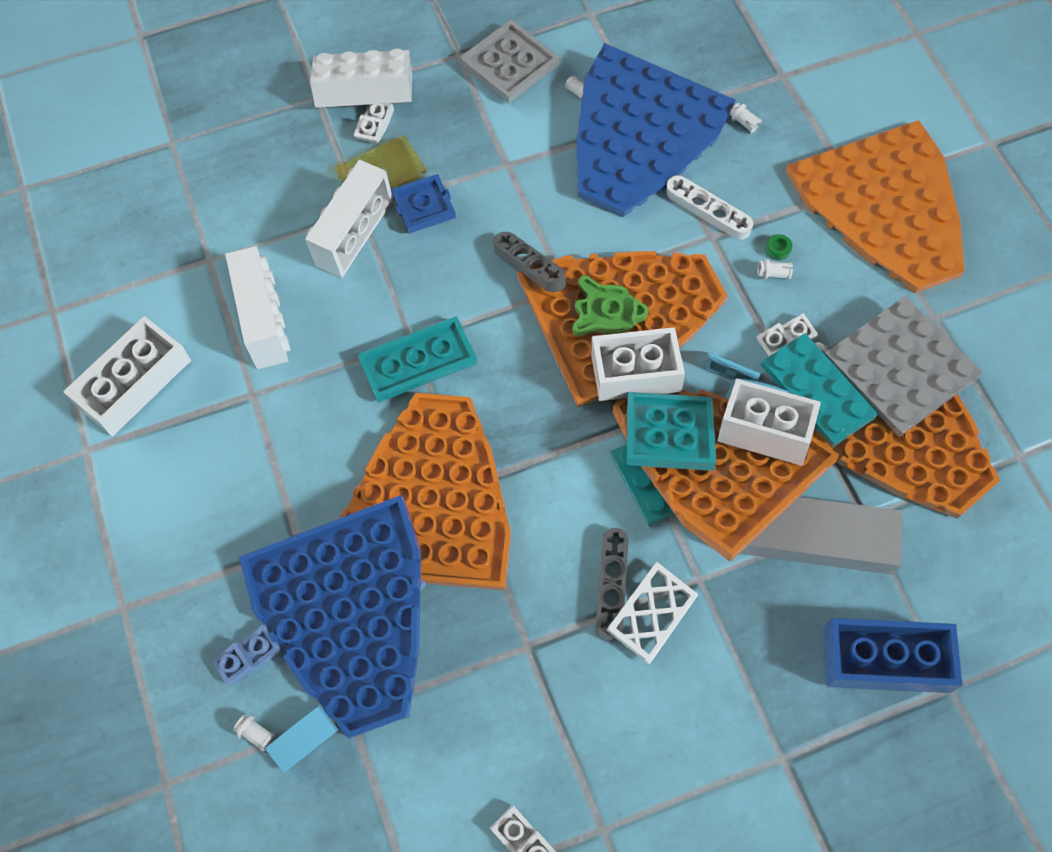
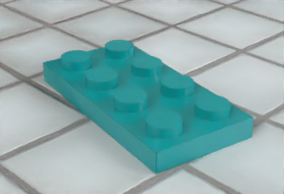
M457 316L357 354L377 403L478 364L477 357Z
M806 333L762 360L761 367L781 389L789 391L788 393L821 402L814 428L831 448L874 420L878 415Z

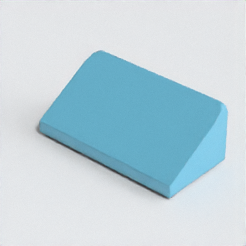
M709 352L704 367L706 370L732 381L734 378L758 382L761 376V372L713 352Z

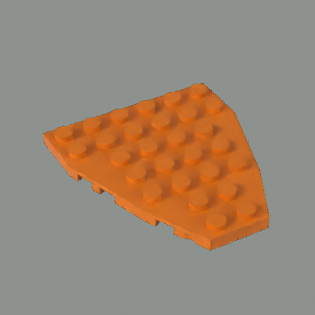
M920 120L787 165L786 173L808 210L813 214L818 212L827 220L826 225L830 229L835 227L844 235L843 240L865 260L874 266L878 263L889 270L888 275L896 281H901L912 292L918 293L961 277L964 273L961 222L945 158Z
M656 251L614 253V257H598V254H590L589 258L574 259L573 255L563 256L551 260L561 267L565 273L566 286L558 292H548L523 273L517 272V279L577 408L599 400L591 356L592 336L605 335L594 332L578 337L573 334V324L579 319V315L575 311V302L587 298L578 288V280L582 276H589L601 285L622 286L628 289V293L634 299L636 298L648 307L647 318L635 324L625 333L675 327L679 348L692 339L723 306L728 298L705 254L684 255L683 253L672 252V256L656 255ZM537 265L532 267L531 269H539L543 266Z
M682 390V392L667 394L712 397L716 453L715 470L641 467L682 525L731 562L837 461L839 454L812 436L803 466L718 442L722 420L729 399L704 390H699V394ZM622 398L613 405V414L627 440V398Z
M415 393L409 402L408 408L398 416L396 425L389 434L386 433L381 439L365 469V475L360 485L355 487L352 493L353 498L347 509H343L339 518L402 495L420 546L421 579L426 584L505 591L511 530L492 449L485 437L471 397Z
M958 394L900 437L878 415L874 420L833 448L830 447L815 428L812 434L814 438L839 454L836 461L837 464L895 495L956 519L1000 481L995 468L990 463L987 449L982 448L977 435L980 433L978 427Z

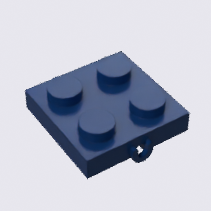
M438 174L391 189L396 203V211L398 216L402 217L408 234L456 218L455 210L450 201V192L444 188Z

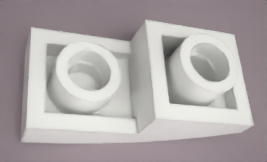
M368 104L365 115L360 116L354 138L378 143L394 111L393 104Z
M803 313L782 326L778 323L756 336L769 357L804 333L812 341L818 338V333Z
M513 805L489 828L510 852H556Z

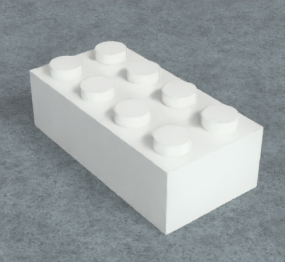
M393 49L383 52L371 50L366 53L345 52L333 55L322 53L313 56L310 84L315 108L412 102V69L409 50Z
M359 160L354 168L348 171L346 180L341 187L335 190L333 199L327 207L322 209L320 218L306 234L305 241L316 267L343 278L393 202L385 170Z
M257 246L225 254L244 344L257 370L289 362L286 351H290L291 347L288 337L284 333L286 326L283 315L279 311L281 304L278 293L274 289V285H276L272 270L269 268L266 255L261 256Z
M144 316L63 392L78 409L113 437L191 359L180 343Z

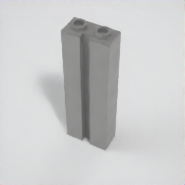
M798 497L739 554L893 575L901 567L902 510Z

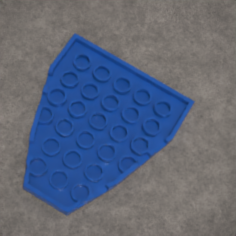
M604 43L584 79L576 141L578 197L624 217L634 207L645 203L648 197L666 189L667 182L671 177L680 176L694 159L697 160L706 148L716 143L736 100Z
M402 495L239 557L253 613L258 620H261L271 632L268 634L272 642L279 644L280 650L284 654V660L305 691L322 705L326 714L338 723L339 728L348 738H354L409 718L420 649L421 550L405 499Z

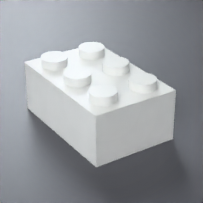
M675 327L592 336L591 356L599 401L627 398L628 392L653 394L682 392L685 372Z
M736 379L722 420L718 442L803 466L821 402Z

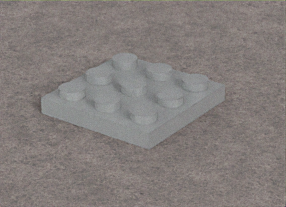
M510 19L460 57V64L507 103H510L560 65V57Z

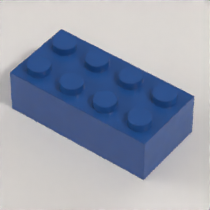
M831 618L824 626L827 687L952 693L963 686L956 624Z

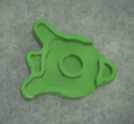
M585 275L578 280V288L587 298L575 302V311L579 315V319L575 321L572 327L575 336L582 337L594 332L605 335L625 333L635 324L647 318L648 307L636 298L634 299L628 293V289L617 285H601Z

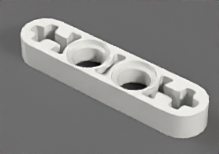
M673 176L668 180L666 195L670 200L735 239L742 240L750 236L753 227V220L750 216L685 177ZM700 197L705 203L696 205L692 202V199ZM722 210L726 213V216L718 218L712 212ZM741 224H743V225L745 226V227H741L740 229L736 227V226H740Z

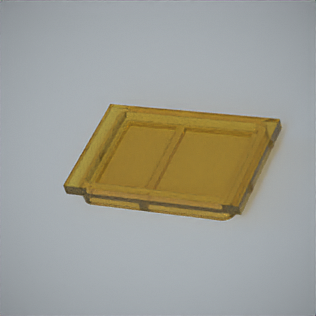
M405 135L334 167L338 178L344 183L348 171L354 168L359 160H362L386 171L390 189L420 179L422 174L427 173L425 166Z

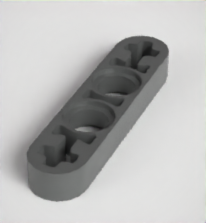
M501 232L494 236L495 253L548 292H558L566 286L564 270L515 234ZM518 254H527L523 257H515ZM537 265H542V266H543L542 268H539V269H531L533 266H537Z
M620 528L607 530L602 539L596 633L600 639L606 642L617 640L613 635L606 633V628L601 627V625H606L607 612L613 613V621L617 616L615 612H620L625 604L629 540L626 532ZM614 536L618 537L619 542H623L618 545L617 556L611 555L612 543L607 542L612 541ZM608 564H618L621 567V574L617 577L607 575L605 567ZM608 591H614L619 595L620 601L616 605H607L603 600V595ZM624 618L620 621V623L617 626L618 630L621 633L623 629Z

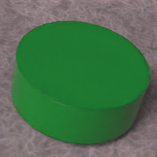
M775 234L769 237L765 246L767 256L776 261L787 259L792 250L791 240L782 234Z

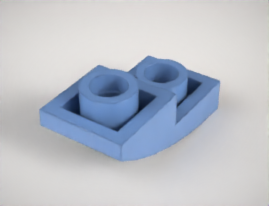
M262 625L241 643L234 642L212 660L226 685L237 682L281 652L279 644L272 642L268 634L271 632L266 625Z

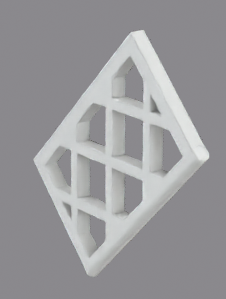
M656 562L606 631L642 658L647 664H650L692 605L698 593ZM656 572L665 578V587L651 588L650 580ZM673 591H682L689 596L682 607H676ZM667 592L670 608L655 609L653 593ZM640 594H647L649 610L634 611L633 604ZM671 613L673 621L665 631H659L657 615ZM651 615L653 632L638 633L636 617ZM630 617L632 634L624 635L616 627L623 618ZM654 637L656 645L648 654L641 649L639 639Z

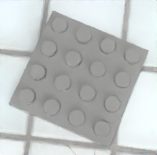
M906 296L825 352L826 357L898 437L909 431L983 374Z

